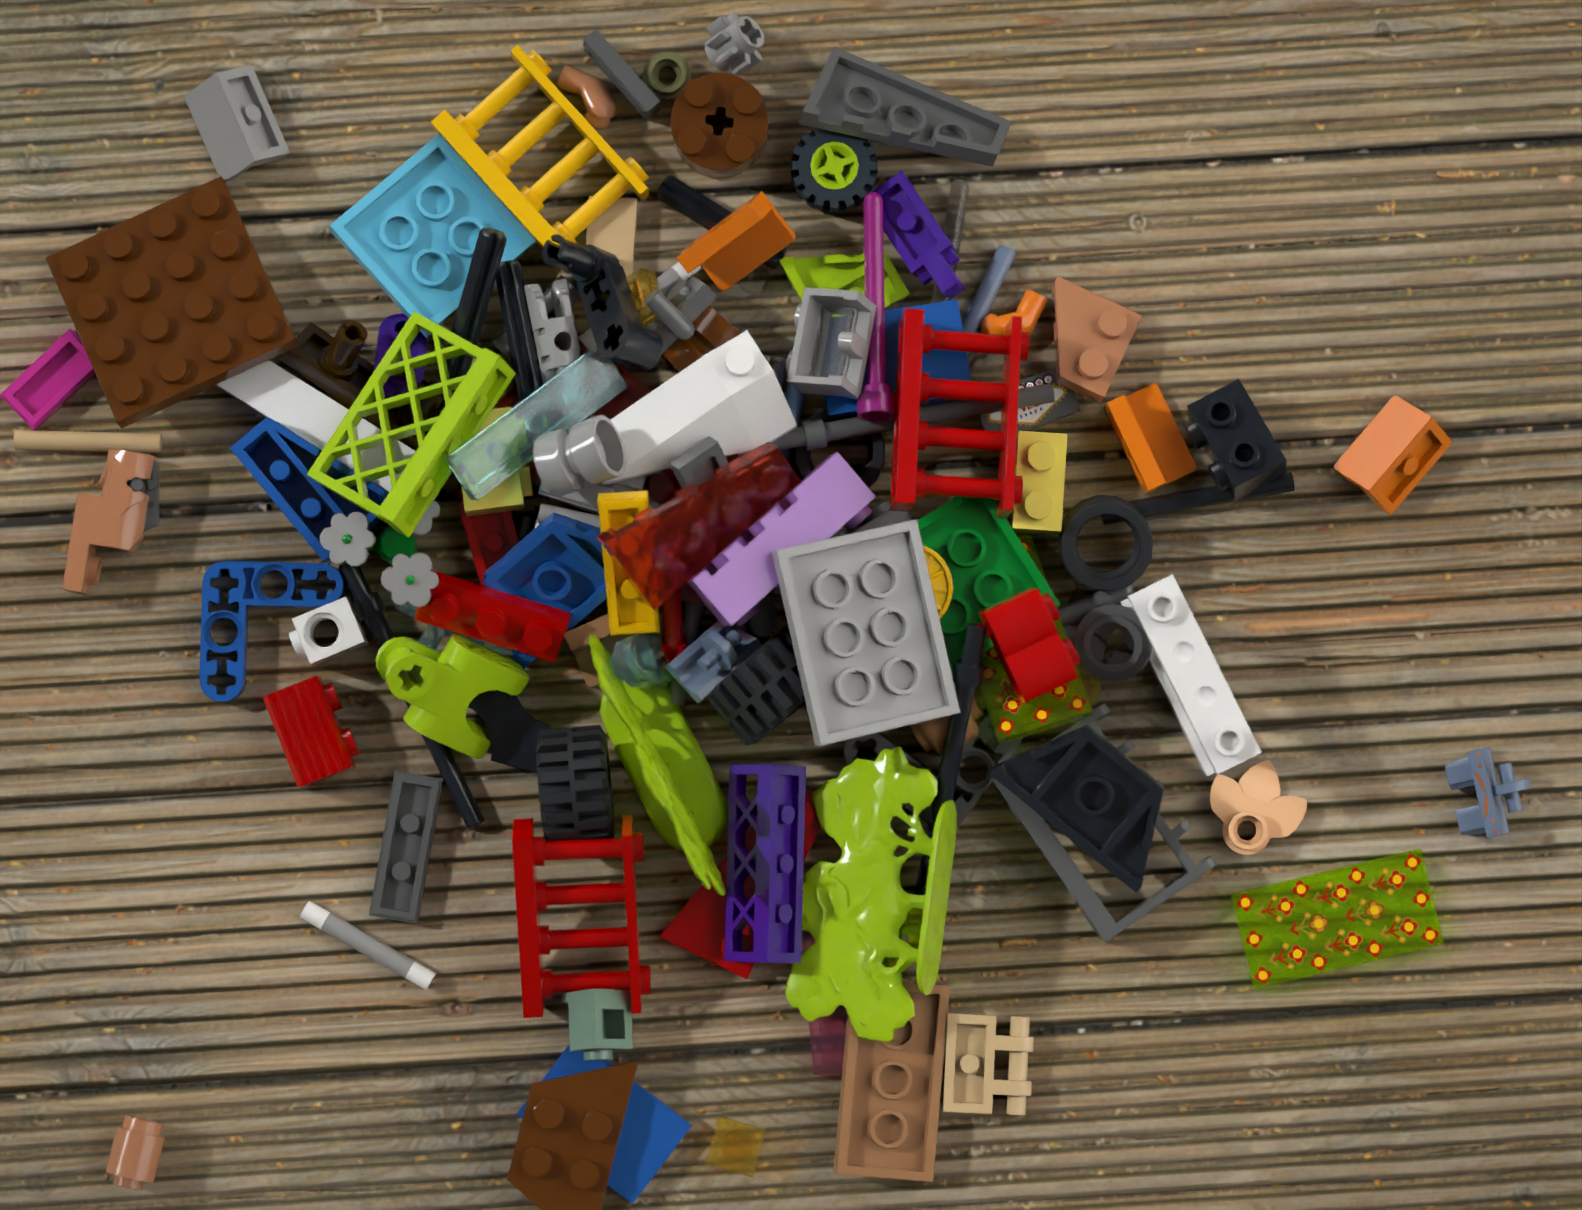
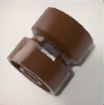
M708 306L692 323L694 334L690 339L682 340L677 338L661 355L663 360L677 374L705 354L740 335L712 307Z

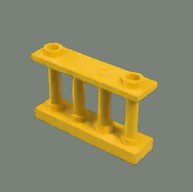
M517 44L510 52L513 60L520 68L465 117L460 114L454 119L444 110L431 121V124L436 133L445 139L531 234L542 249L547 240L553 242L551 236L556 234L577 243L575 238L629 189L641 201L647 198L649 191L644 182L649 179V176L632 157H628L623 161L548 79L547 75L552 70L540 55L533 49L526 54ZM534 82L552 104L498 152L492 150L486 155L474 142L480 136L477 131ZM566 117L585 139L530 188L525 185L522 189L518 190L507 178L512 172L510 166ZM598 153L617 175L562 224L557 221L551 226L539 213L545 207L542 202Z

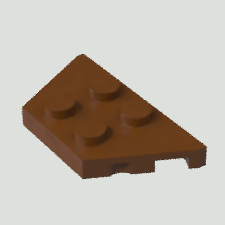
M624 1062L618 1065L592 1069L531 1084L507 1180L541 1210H601L638 1062Z

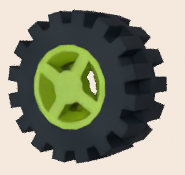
M814 128L812 132L806 133L801 138V141L795 147L791 161L792 182L799 197L803 198L811 208H817L822 210L821 212L828 214L830 212L846 213L847 210L860 206L864 197L872 192L878 173L876 152L873 145L871 146L868 142V139Z

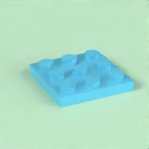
M440 134L436 135L329 226V231L408 318L415 311L440 326L458 310L478 235L482 228H493L504 232L507 241L501 262L520 259L536 243L531 234ZM420 329V332L426 338L430 335V333Z

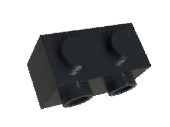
M1240 379L1187 406L1189 423L1184 425L1185 431L1197 451L1202 448L1206 450L1213 462L1207 467L1214 483L1220 491L1228 488L1234 501L1286 474L1287 460Z

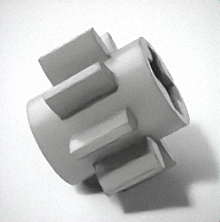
M733 12L727 17L720 16L706 27L712 38L705 42V52L709 61L721 71L731 70L733 75H737L742 70L749 71L763 60L756 50L764 45V35L760 26L748 16L738 17L737 13Z

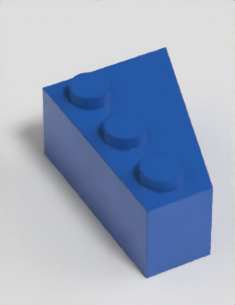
M266 417L230 447L231 451L312 549L328 565L332 563L329 557L330 551L322 547L320 535L325 528L331 527V519L335 514L341 513L346 516L353 512L365 514L369 520L368 531H371L383 521L312 480L307 473L322 451L269 417ZM336 459L326 475L335 480L355 474L354 470ZM371 481L366 482L369 500L381 506L389 492ZM357 485L349 487L358 493Z

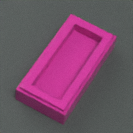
M69 328L0 394L9 406L35 431L96 375L80 337Z

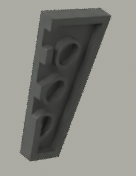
M836 47L833 48L799 121L801 125L991 167L995 163L1012 123L1009 120Z

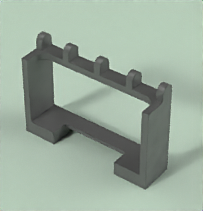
M1105 703L1051 740L1082 726L1089 725L1108 741L1095 721L1104 718L1109 713V708ZM1129 739L1117 747V749L1125 755L1134 749L1135 745ZM996 779L991 782L1018 822L1021 821L1076 900L1074 901L1102 942L1112 939L1217 865L1214 858L1210 856L1200 861L1196 866L1177 840L1178 837L1192 828L1189 822L1184 820L1170 830L1158 812L1155 828L1176 856L1185 872L1114 921L1042 816Z

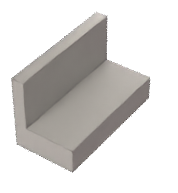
M252 65L217 72L184 96L218 176H222L225 183L232 181L250 167L279 161L290 153Z

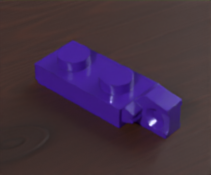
M902 170L872 191L878 193L883 200V231L911 273L916 278L918 277L924 285L934 280L941 292L946 294L948 299L951 300L966 289L951 268L960 261L955 253L956 249Z

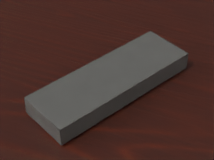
M398 771L394 772L371 900L370 916L415 924L419 923L444 783L443 779Z

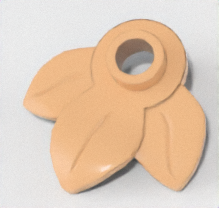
M1266 760L1249 768L1241 776L1238 783L1232 778L1218 774L1210 789V806L1215 815L1223 822L1222 836L1224 842L1232 851L1241 855L1258 853L1268 844L1271 838H1282L1291 835L1297 829L1306 813L1307 800L1305 798L1280 796L1281 789L1278 775L1270 761ZM1243 821L1250 822L1255 829L1253 837L1249 840L1241 839L1237 833V828Z

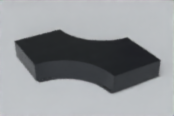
M498 690L486 691L477 695L468 707L473 709L483 719L489 730L492 741L491 761L537 773L536 741L540 731L550 729L551 726L532 717L525 710L518 696H512Z

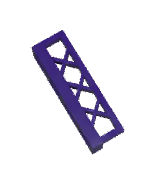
M776 764L730 765L724 961L801 963L806 766ZM747 775H758L757 796L751 803L746 796ZM750 825L756 831V845L751 852L745 846V832ZM749 874L755 881V894L750 901L743 894L744 881ZM749 923L754 931L753 952H742V931Z

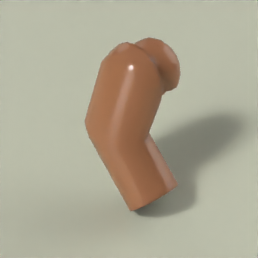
M565 65L557 87L581 96L587 109L584 118L594 129H605L609 126L610 118L615 116L616 109L606 82L601 78Z

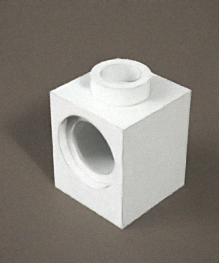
M343 597L292 618L296 630L289 633L291 643L298 658L301 660L307 657L311 665L317 666L369 644L362 625L353 609L352 601L348 597ZM323 620H333L339 630L337 640L328 647H320L315 642L313 636L316 625Z

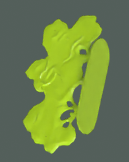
M590 633L588 644L591 648L594 668L598 674L599 686L604 693L601 698L600 707L603 725L656 832L665 843L677 850L684 851L695 875L701 880L706 889L710 890L712 885L718 894L726 895V890L721 880V872L718 870L713 854L708 847L720 839L727 826L728 806L725 795L680 705L671 703L669 686L662 678L655 674L638 670L621 674L612 654L606 651L595 634Z
M896 747L893 750L883 749L875 761L856 758L850 765L843 768L838 778L826 781L812 794V801L819 824L829 837L834 838L842 849V854L836 863L820 861L806 872L805 881L803 882L802 930L810 932L815 941L801 956V963H792L785 989L787 1001L792 1007L798 1008L801 1016L807 1021L813 1022L817 1018L829 1016L839 1005H842L846 1008L850 1022L858 1037L883 1042H890L893 1039L894 1030L904 1027L915 1016L914 1002L902 985V972L913 962H916L919 991L928 996L935 985L941 959L957 831L956 806L953 800H948L941 805L938 811L933 837L930 839L926 835L918 815L923 809L931 805L937 795L938 781L928 769H919L909 765L901 747ZM909 803L913 806V816L907 815L902 810L903 804ZM893 817H899L912 827L908 828L907 836H914L915 840L913 842L901 839L895 834L890 823ZM898 846L908 849L905 855L900 857L894 855ZM915 853L930 856L925 895L907 894L900 885L901 867ZM913 908L923 909L918 949L913 948L899 938V929L906 921L908 912ZM885 957L898 958L896 966L885 967L882 961Z

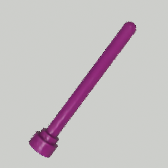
M870 192L863 200L865 297L876 305V312L866 361L867 385L862 387V394L857 399V417L863 421L882 422L896 418L897 413L896 396L891 393V386L886 385L883 200L878 193Z

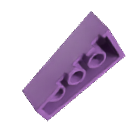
M838 452L832 453L685 582L723 626H732L736 623L740 627L761 609L758 602L771 590L776 595L781 592L772 551L830 539L844 525L849 530L853 529L872 512L867 504L876 496Z

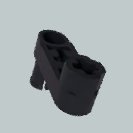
M552 235L551 239L553 242L547 240L542 250L543 261L550 266H556L572 273L574 279L577 280L576 286L601 356L635 370H644L646 372L652 370L659 362L660 353L663 348V339L658 332L643 327L626 274L616 255L591 244L581 246L565 239L561 235Z

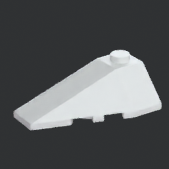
M748 330L705 354L611 419L624 445L626 467L622 476L602 482V484L608 485L661 473L662 470L670 469L669 463L708 436L719 443L725 456L733 454L740 456L754 453L797 428L796 421L775 373Z

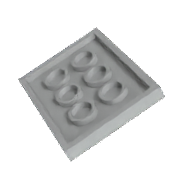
M917 519L772 551L815 746H822L960 713Z

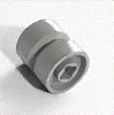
M598 415L575 423L570 433L560 428L538 436L534 442L533 454L538 475L546 489L556 497L584 489L589 482L591 484H599L622 476L625 471L626 454L621 436L611 420L604 415Z

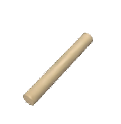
M15 430L14 449L108 452L109 449L132 452L161 453L162 434Z

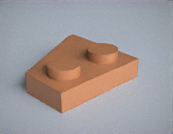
M1057 276L1051 289L1055 302L1054 343L1057 346L1058 355L1056 359L1057 383L1101 404L1142 315Z

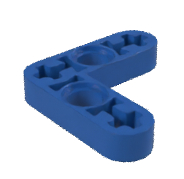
M222 561L210 566L205 572L202 581L199 680L205 696L213 701L227 703L239 698L245 690L248 607L319 608L343 598L346 584L341 572L333 566L324 563ZM224 570H229L230 577L239 581L238 588L230 589L228 603L230 605L239 603V613L227 610L211 613V604L213 602L222 605V592L217 588H213L214 579H221ZM271 571L282 572L288 581L287 591L284 595L275 599L266 597L261 590L262 578ZM304 571L301 577L302 581H318L320 573L327 572V578L330 581L336 582V589L327 591L326 599L322 600L319 599L318 592L301 589L303 599L294 600L297 590V580L294 572ZM219 619H231L237 626V638L228 646L217 645L211 637L212 626ZM210 651L225 655L238 652L237 662L227 660V674L234 676L236 683L235 685L227 686L226 694L219 695V688L210 684L211 676H217L220 673V660L210 661Z

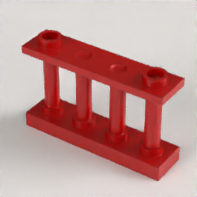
M904 309L899 318L895 390L897 415L894 418L890 511L909 512L915 505V499H923L924 494L997 499V518L1005 519L1012 513L1014 505H1021L1023 478L1022 476H1015L1020 361H1027L1029 353V332L1022 331V317L1012 316L1005 326V335L932 330L931 325L924 324L923 309ZM930 350L1004 355L1003 383L930 378L929 373L921 372L922 354H930ZM928 398L1002 403L1001 431L927 426V421H919L920 402H927ZM926 446L1000 451L998 480L925 475L924 469H917L918 450L925 451Z
M625 814L622 816V838L544 841V836H535L533 818L514 819L512 853L523 1018L543 1017L544 999L553 998V993H567L587 989L630 990L632 1014L642 1013V995L651 994L650 965H641L635 862H644L643 832H633V815ZM623 858L624 883L547 886L546 881H537L536 866H545V861ZM626 902L627 927L550 930L549 925H540L539 911L548 910V905ZM628 946L629 971L553 974L552 969H543L542 955H550V950Z

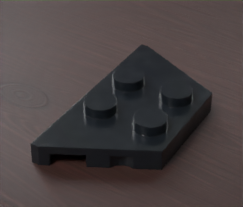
M1089 725L1082 726L993 766L989 774L1133 891L1137 893L1141 889L1154 835L1155 823L1163 796L1164 786Z

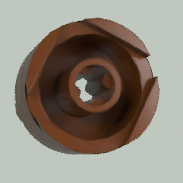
M712 73L690 80L677 96L672 108L671 131L673 143L683 161L700 175L724 179L731 178L745 171L761 157L768 139V114L759 91L746 80L727 73ZM717 117H725L727 125L733 127L724 128L722 135H714L713 127L708 123H715Z

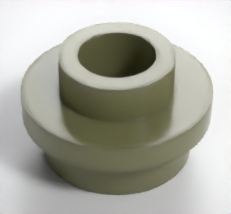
M661 52L654 55L648 60L643 70L644 83L658 99L664 101L675 100L691 80V70L687 61L679 54L673 52ZM664 69H671L676 73L677 78L674 83L664 85L658 80L659 73Z

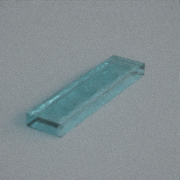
M595 346L445 460L470 499L478 501L534 458V442L538 436L560 428L569 432L575 423L586 419L628 386L613 362L602 357L597 346Z

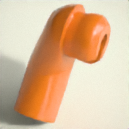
M1027 289L1016 312L1001 316L992 313L985 316L980 324V333L1005 335V326L1011 317L1020 316L1022 317V331L1029 332L1030 336L1048 299Z

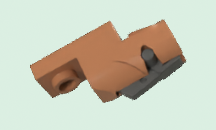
M109 449L107 461L97 489L102 490L101 496L77 494L62 586L63 590L89 595L90 586H97L101 575L102 557L95 556L97 547L135 553L144 538L145 531L159 525L160 479L159 463L156 461V457L144 453Z

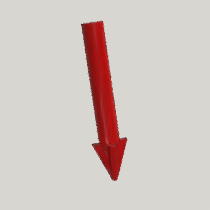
M665 540L658 544L664 636L661 637L663 645L660 647L668 664L687 648L686 643L688 636L683 635L678 543L673 540Z

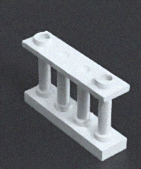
M1173 574L1129 595L1127 599L1119 603L1121 606L1133 607L1152 645V652L1148 662L1205 777L1213 773L1218 775L1262 753Z

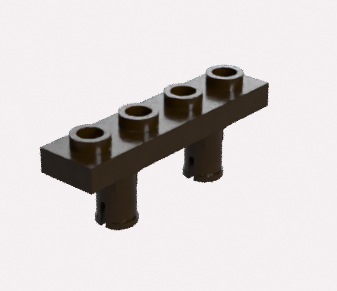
M353 320L343 322L338 328L335 337L325 332L313 322H310L296 337L299 346L285 352L281 358V361L348 408L352 406L373 374L374 366L358 355L367 339L368 332L362 324ZM427 376L419 383L417 389L440 383L441 379ZM443 393L420 400L423 421L441 414L438 410L444 400ZM411 403L387 410L391 430L414 424ZM378 413L363 417L381 429ZM417 435L399 439L400 442L415 451L419 447Z

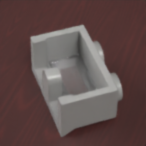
M804 287L802 303L797 306L795 311L796 336L794 347L786 359L787 382L803 394L859 399L876 305L859 291Z

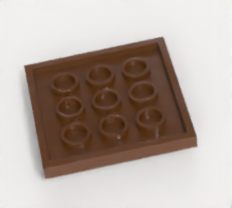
M222 176L45 258L115 420L121 429L299 346Z

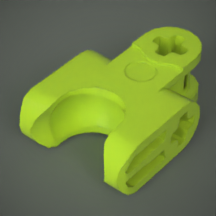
M456 634L450 637L442 652L436 651L412 638L402 636L385 642L378 650L376 656V668L381 677L386 680L391 693L398 699L411 704L403 717L406 724L420 734L476 759L484 757L491 742L486 738L481 726L466 717L467 708L471 701L480 693L492 690L518 696L530 680L529 675L518 662Z

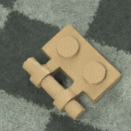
M947 1013L943 1112L992 1114L993 1095H1007L1006 1114L1026 1115V1096H1031L1032 1081L1027 1080L1028 1052H1033L1034 1037L1029 1036L1030 1017L1010 1016V1035H996V1015ZM995 1050L1009 1051L1008 1079H994Z

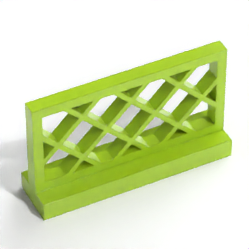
M413 311L307 475L315 482L383 520L394 530L409 538L516 373L498 354L487 348H479ZM420 329L433 335L435 351L412 358L410 345ZM443 341L451 346L444 348ZM463 354L476 359L466 375L450 379L446 359ZM438 362L441 382L417 389L414 369ZM405 372L409 392L385 399L383 386L388 378ZM443 393L446 406L441 414L423 421L420 400ZM411 403L414 424L391 430L387 410ZM378 413L382 433L358 440L356 427L361 419ZM417 435L419 447L413 457L396 462L393 441ZM384 444L388 465L364 471L360 451ZM352 454L354 475L337 480L326 475L336 458ZM390 476L392 489L381 506L369 500L366 482ZM357 485L358 493L349 487Z

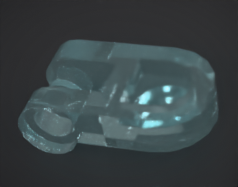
M636 634L617 641L614 646V653L611 655V666L616 677L621 681H625L629 686L645 687L646 691L671 685L673 683L672 675L664 668L660 655L662 652L660 646L663 645L661 637L659 635Z

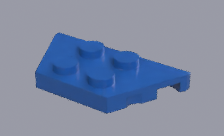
M553 512L484 572L483 584L492 589L571 612L566 629L567 632L607 599L600 528ZM512 650V660L518 662L523 669L537 658Z

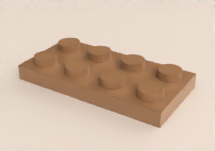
M902 981V985L914 1002L915 1016L904 1027L894 1030V1036L890 1042L858 1037L847 1014L833 1173L837 1175L933 1182L950 993L949 985L935 984L932 992L925 996L919 991L917 982Z

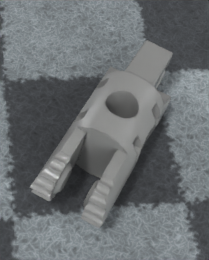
M556 280L552 283L551 293L556 318L548 319L540 286L538 284L524 285L543 384H550L555 407L580 403L582 395L579 378L585 377L567 280ZM554 340L559 343L560 349L556 347Z

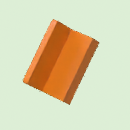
M761 191L689 244L676 259L687 273L701 265L721 291H726L792 243L796 235Z
M1151 384L1128 396L1124 394L1105 404L1103 408L1144 495L1196 470L1194 460L1157 384Z
M1393 396L1335 463L1334 469L1339 475L1359 486L1380 510L1391 516L1453 442L1430 415L1400 397Z

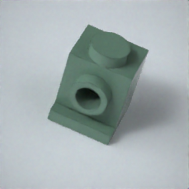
M587 989L562 993V1003H568L570 1051L583 1052L585 1062L612 1061L613 1052L633 1049L630 990Z

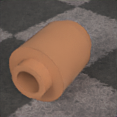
M124 1116L122 1126H117L105 1171L115 1175L113 1184L142 1190L144 1182L154 1183L165 1139L161 1135L163 1123L136 1116Z

